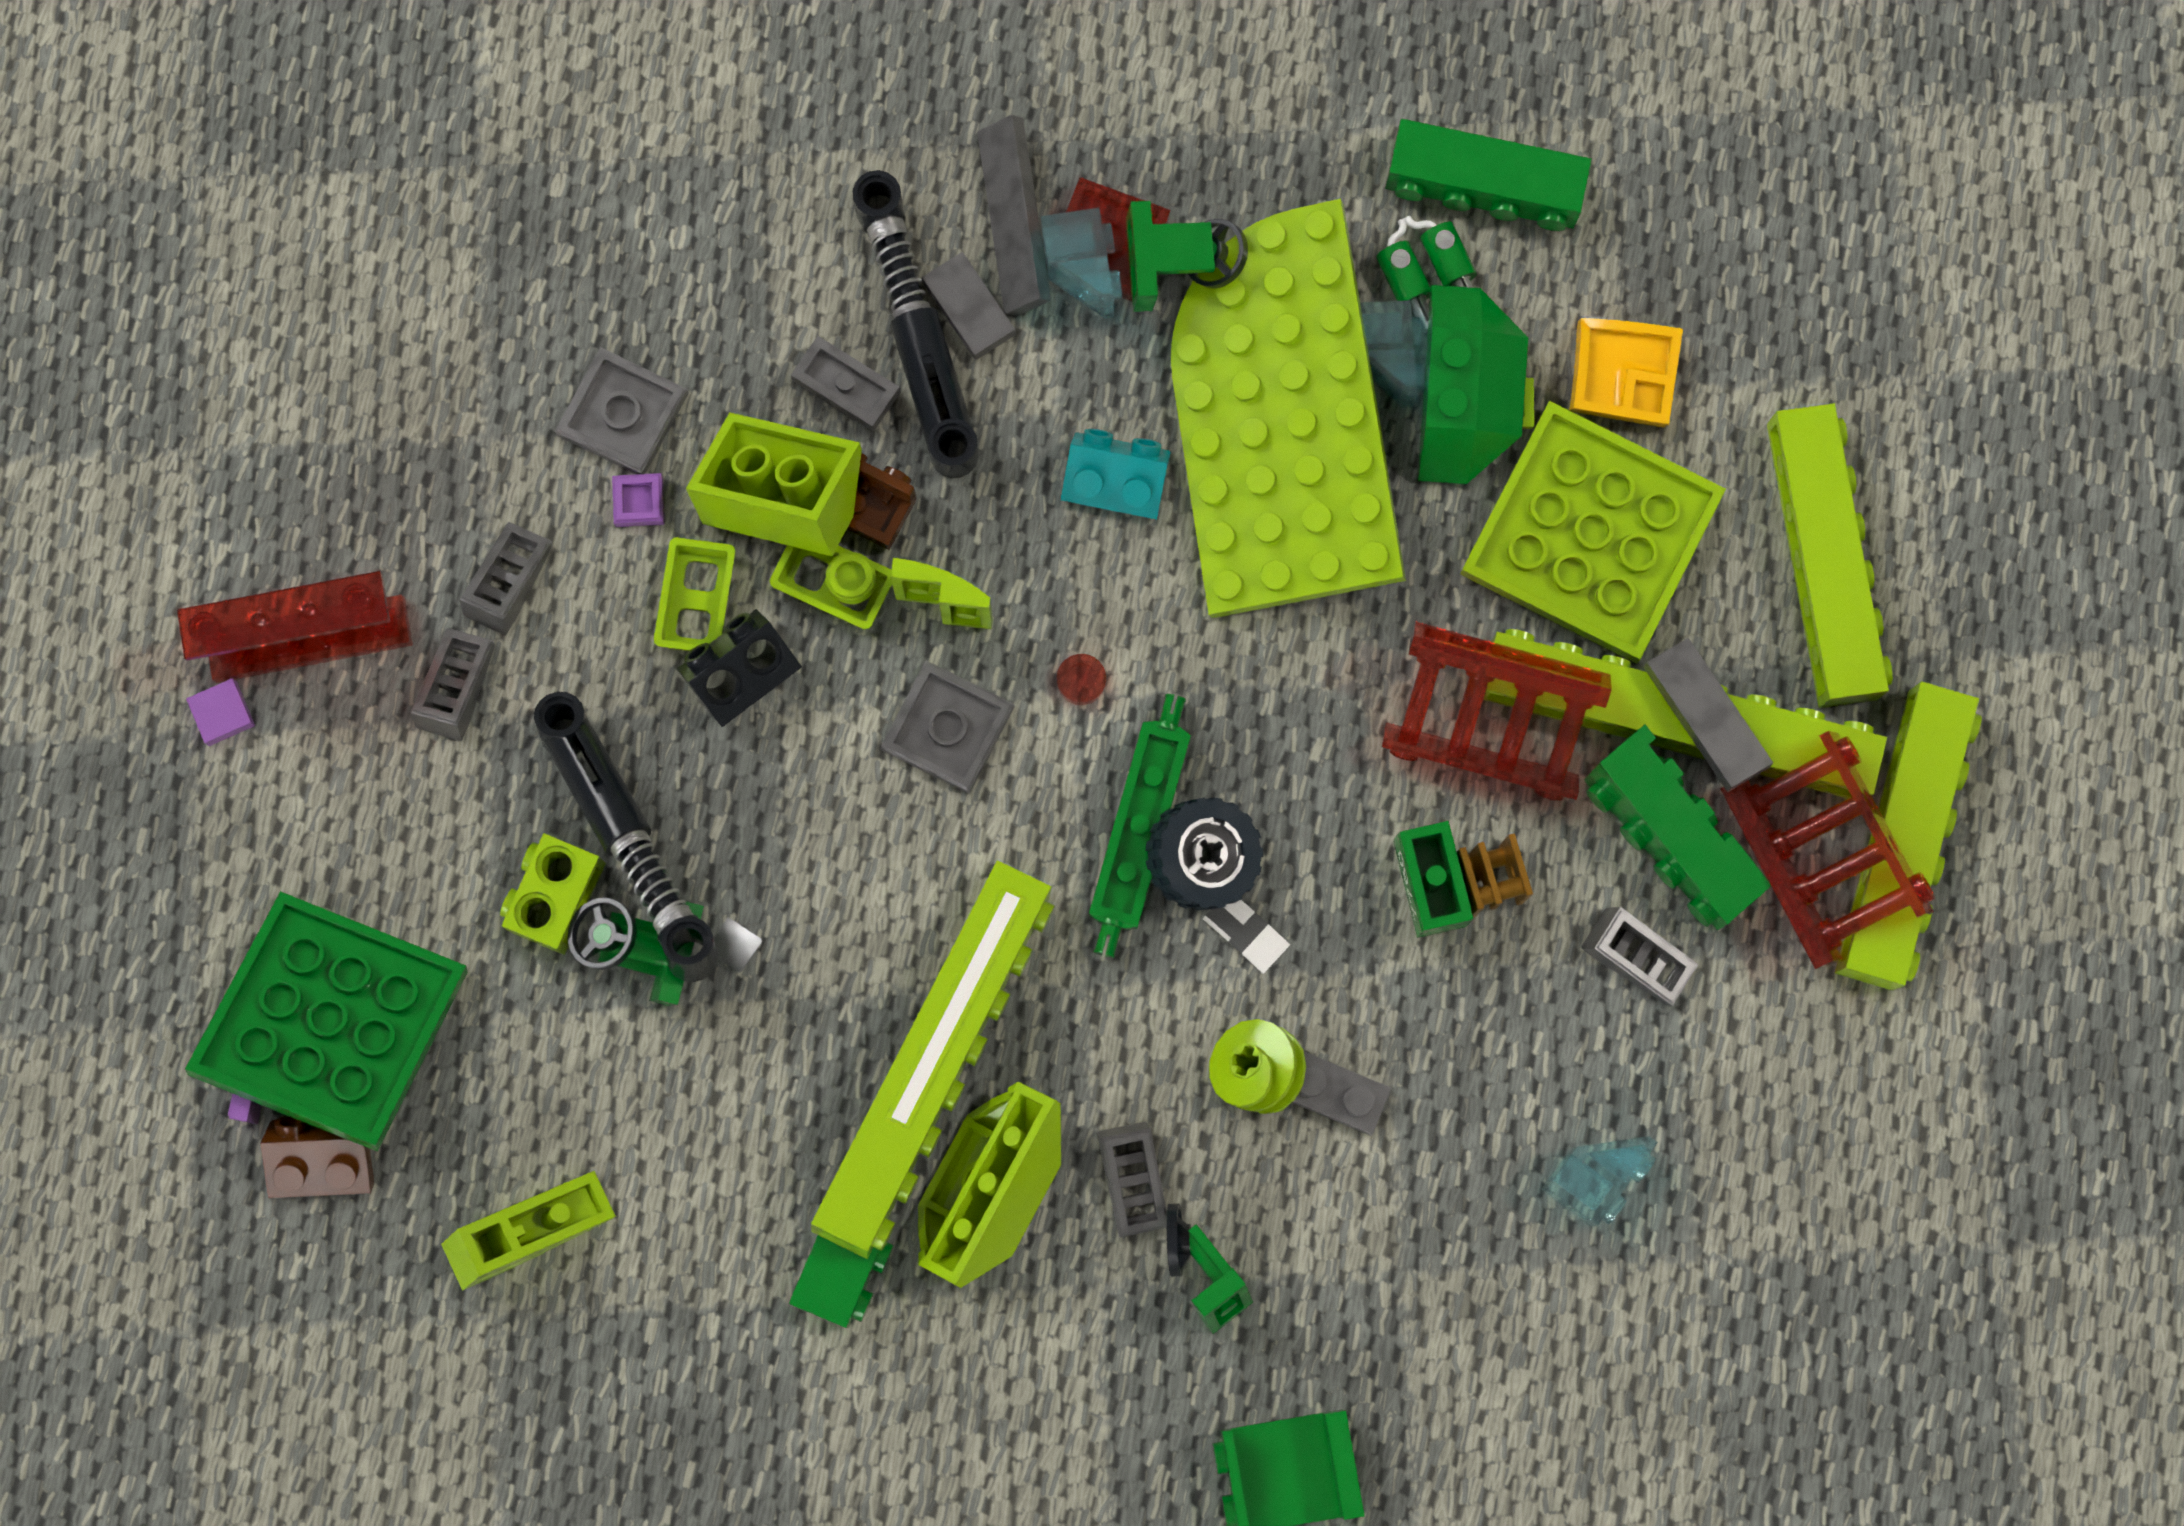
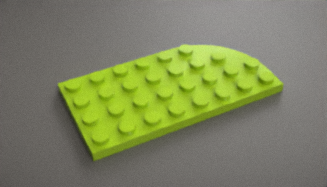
M1341 198L1277 213L1242 230L1248 244V256L1242 272L1234 281L1221 288H1207L1193 281L1181 303L1175 321L1171 344L1172 380L1208 615L1211 618L1406 581L1345 209ZM1236 235L1226 242L1228 246L1226 263L1231 269L1234 267L1239 254V243ZM1215 268V271L1212 273L1197 274L1204 281H1215L1225 276L1218 268Z

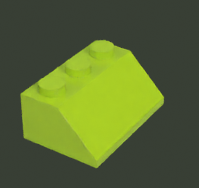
M729 412L687 485L686 490L704 525L833 556L853 519L862 447L860 442Z

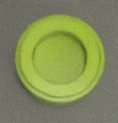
M845 552L836 556L829 563L826 570V583L830 593L838 601L845 604H858L868 599L875 590L877 582L875 569L866 556L857 552Z

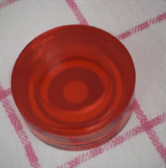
M1075 654L1061 663L1057 671V687L1065 700L1075 705H1087L1099 699L1104 692L1106 672L1103 665L1095 657L1088 654Z

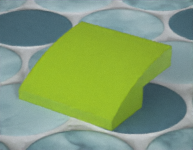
M893 558L891 581L896 600L939 604L943 624L992 629L991 599L979 588L943 569L912 560Z

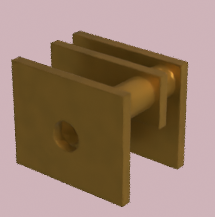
M1515 833L1509 834L1499 845V848L1487 851L1485 843L1481 842L1474 847L1469 856L1466 847L1459 848L1457 851L1473 918L1484 909V905L1489 904L1490 909L1493 910L1503 903L1502 900L1513 897L1516 904L1521 905L1533 895ZM1505 866L1509 879L1496 882L1493 869ZM1482 882L1483 886L1478 888L1477 883Z

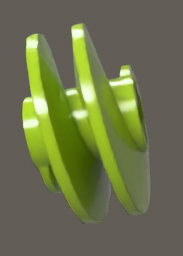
M1260 1019L1241 1021L1226 1030L1215 1044L1209 1060V1079L1215 1093L1226 1103L1241 1110L1258 1112L1260 1114L1281 1112L1296 1099L1304 1084L1306 1062L1303 1048L1293 1034L1272 1022Z

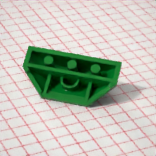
M1431 285L1418 481L1468 484L1522 436L1528 337L1481 288Z

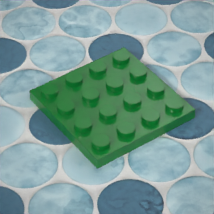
M280 891L185 1067L186 1073L190 1077L378 1152L468 973L467 967L462 963Z

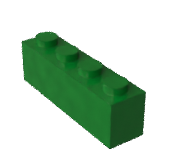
M1401 118L1385 189L1395 191L1397 197L1408 201H1420L1425 197L1442 201L1443 206L1455 211H1467L1473 207L1490 211V215L1499 220L1515 221L1520 217L1537 221V225L1543 229L1562 231L1566 227L1574 229L1581 214L1592 158Z

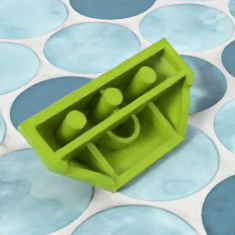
M1016 1082L1008 1088V1092L990 1099L966 1116L918 1204V1237L921 1251L918 1253V1265L962 1288L1013 1256L1061 1166L1060 1102L1020 1082Z

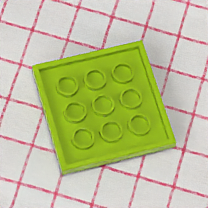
M1549 401L1460 575L1637 664L1641 660L1726 488Z

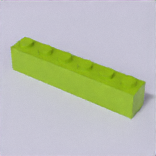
M1835 403L1776 411L1767 423V430L1818 707L1824 708L1876 701L1889 691L1888 685L1892 684L1893 672L1888 656H1882L1879 637L1883 635V618L1880 609L1873 608L1870 589L1874 587V570L1870 560H1864L1861 542L1865 540V522L1862 514L1855 512L1852 494L1856 492L1857 483L1854 468L1852 465L1846 464L1843 447H1846L1848 441L1846 423L1843 418L1837 417Z
M1923 681L1909 690L1835 974L1892 991L1905 986L1906 981L1911 982L1914 979L1920 962V953L1914 951L1919 933L1924 934L1927 930L1933 911V906L1927 903L1931 885L1936 886L1944 870L1945 857L1939 856L1943 838L1950 837L1957 819V810L1951 808L1956 790H1962L1969 773L1970 764L1964 761L1968 743H1974L1981 726L1982 716L1976 714L1980 698Z

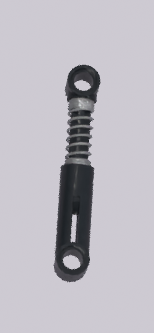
M880 170L869 171L860 176L855 182L852 191L856 216L864 231L869 235L870 242L873 244L872 249L878 252L876 261L882 265L879 273L886 277L883 285L890 289L887 293V298L893 301L891 310L894 316L890 326L928 447L931 463L941 475L949 478H961L969 474L977 464L979 458L977 435L973 430L937 310L931 308L930 304L923 300L926 292L920 290L919 284L922 279L916 277L915 272L918 270V267L913 265L911 261L915 255L909 253L908 248L911 243L905 241L904 238L907 230L904 223L906 217L903 210L900 185L896 178L887 172ZM876 195L886 196L890 199V202L880 209L870 208L866 205L867 201ZM938 383L948 419L941 421L930 384ZM951 440H957L964 443L967 448L962 455L951 458L941 453V447Z
M554 692L546 695L539 701L534 711V720L544 748L550 753L605 853L608 856H614L617 861L622 862L621 870L624 873H629L627 881L635 885L634 893L641 896L640 904L648 907L647 916L654 919L653 927L657 931V940L664 951L669 970L676 978L684 982H697L705 979L714 971L718 959L711 928L703 920L693 915L692 910L689 909L690 907L685 905V900H679L678 894L680 890L671 886L673 878L666 877L665 875L667 867L660 866L658 863L661 856L652 852L654 844L651 843L649 838L651 828L588 720L582 703L576 696L568 692ZM567 719L573 721L566 729H552V726L560 720ZM582 752L597 779L596 781L591 782L576 756L578 753ZM689 942H697L703 946L700 952L694 956L683 957L677 954L680 947Z

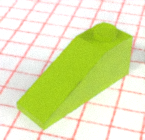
M592 1171L458 1228L441 1245L463 1291L509 1271L614 1219L616 1216L595 1171Z

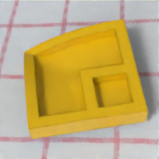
M1581 318L1578 320L1574 376L1569 411L1662 428L1668 426L1683 329L1620 320Z

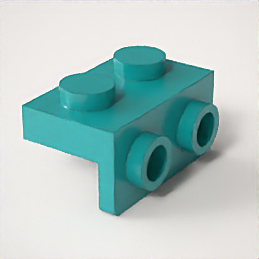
M1085 429L1084 433L1076 432L1070 444L1060 500L1157 520L1171 451L1161 449L1162 445L1159 442L1150 439L1135 438L1132 443L1114 440L1113 434L1100 429Z

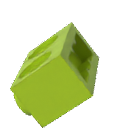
M543 833L539 844L531 843L525 853L521 870L526 872L518 890L512 888L504 899L500 911V916L504 917L501 926L513 934L565 955L569 947L568 929L570 922L577 910L590 900L606 863L593 853ZM565 857L571 859L572 870L570 875L562 881H551L548 875L551 863L558 858ZM541 903L549 904L551 908L549 921L540 928H531L527 919L531 908Z

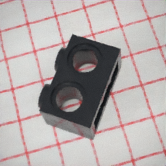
M757 609L750 614L743 613L733 618L726 625L725 633L710 644L703 643L693 648L685 656V663L677 668V671L721 727H724L802 668L772 624ZM758 640H766L765 649L758 657L747 658V652L751 644ZM719 670H726V677L721 685L715 688H707V680L711 674Z

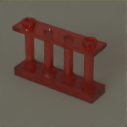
M381 571L177 609L184 659L189 661L209 657L212 680L216 683L225 682L232 678L236 680L413 646L406 600L402 594L386 597Z
M1415 622L1408 655L1417 657L1416 660L1420 663L1403 724L1398 726L1386 722L1381 747L1390 749L1389 752L1393 756L1403 760L1417 761L1418 758H1423L1533 788L1536 794L1549 800L1561 801L1564 797L1577 800L1579 794V775L1567 772L1586 709H1591L1593 705L1603 708L1607 706L1612 691L1611 674ZM1446 665L1466 670V675L1469 676L1451 739L1421 732L1439 670L1446 668ZM1495 678L1515 683L1514 687L1518 689L1499 753L1470 745L1488 683L1494 682ZM1544 692L1563 696V700L1567 703L1548 766L1518 758L1537 696L1543 695Z
M1832 731L1819 735L1828 752L1762 787L1758 784L1751 786L1749 781H1746L1729 792L1726 791L1724 786L1720 788L1815 969L1825 968L1843 959L1837 949L1843 945V939L1908 906H1911L1917 918L1926 917L1934 913L1929 902L1934 900L1935 896L1928 881L1921 872L1913 874L1856 768V765L1862 763L1857 749L1848 736L1840 738L1837 732ZM1838 770L1852 797L1785 832L1781 828L1776 831L1774 830L1766 815L1771 810V804ZM1860 815L1863 816L1876 842L1810 876H1807L1805 873L1798 875L1790 860V857L1795 855L1794 849ZM1884 860L1887 861L1900 888L1833 922L1829 918L1822 921L1813 904L1819 900L1818 894Z

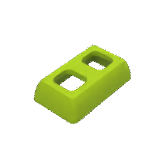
M678 537L670 540L654 633V643L657 646L691 651L700 644H710L723 634L735 559V548L732 545ZM690 562L714 564L718 567L716 586L712 591L693 590L684 586L686 567ZM682 610H697L710 614L708 635L704 639L680 637L677 635L678 616Z
M787 545L769 582L773 588L856 627L867 630L873 625L892 586L891 569L870 560L876 573V587L866 608L860 612L840 604L832 596L828 589L826 578L821 588L817 591H811L794 581V577L805 557L812 556L829 565L839 554L852 551L838 545L833 556H828Z

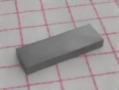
M1689 638L1645 664L1643 668L1727 792L1765 771L1773 764V761Z

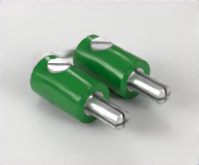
M1407 216L1398 221V231L1390 236L1387 244L1388 247L1381 250L1376 255V259L1400 309L1405 310L1411 307L1422 332L1427 333L1429 306L1426 300L1430 298V285L1409 242L1404 240L1395 243L1406 232V224L1413 229L1429 228V230L1421 235L1420 240L1443 286L1473 288L1470 281L1477 276V272L1453 222L1448 221L1436 225L1428 220L1415 222L1411 216Z

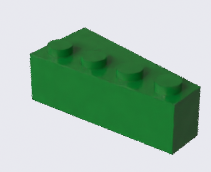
M1644 724L1603 759L1584 779L1589 786L1586 793L1602 812L1607 813L1611 810L1623 824L1620 827V832L1632 847L1638 851L1644 848L1657 862L1653 868L1659 878L1672 889L1678 886L1691 900L1687 907L1692 915L1702 925L1708 927L1712 924L1718 931L1728 925L1772 885L1732 834L1724 832L1720 835L1714 827L1718 824V820L1713 809L1704 798H1699L1695 794H1687L1683 789L1684 782L1681 778L1684 775L1683 771L1672 758L1665 760L1661 756H1657L1649 745L1656 737L1647 725Z

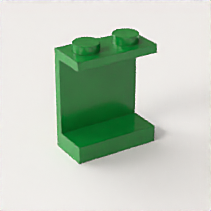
M1340 1409L1220 1430L1222 1442L1212 1443L1218 1475L1228 1474L1231 1494L1221 1496L1226 1526H1295L1335 1518L1347 1520L1365 1517L1346 1410Z

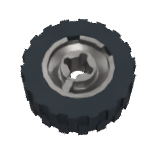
M1204 797L1174 805L1175 808L1166 810L1161 814L1159 822L1153 824L1150 833H1152L1150 840L1146 842L1145 851H1148L1146 865L1147 870L1151 871L1153 884L1161 889L1162 895L1168 901L1173 900L1178 903L1177 906L1185 909H1217L1227 907V904L1238 902L1242 899V895L1245 892L1251 891L1255 885L1253 882L1256 876H1260L1262 869L1260 862L1261 857H1263V847L1261 848L1259 838L1261 836L1259 830L1254 828L1252 818L1247 813L1244 814L1240 811L1238 805L1233 802H1223L1221 798L1205 799ZM1201 844L1206 845L1211 851V858L1208 862L1201 863L1199 861L1202 857L1203 849Z

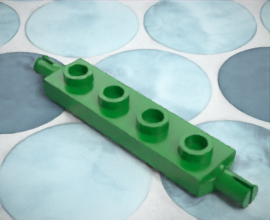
M1165 694V701L1159 721L1142 723L1089 911V916L1102 924L1095 949L1093 950L1094 953L1101 956L1106 939L1110 937L1105 957L1114 958L1121 930L1137 929L1152 878L1151 871L1147 870L1146 860H1148V851H1145L1146 842L1150 840L1152 834L1150 830L1153 824L1159 822L1161 814L1171 809L1191 738L1189 733L1178 727L1184 703L1186 702L1184 697H1177L1173 714H1170L1175 694Z

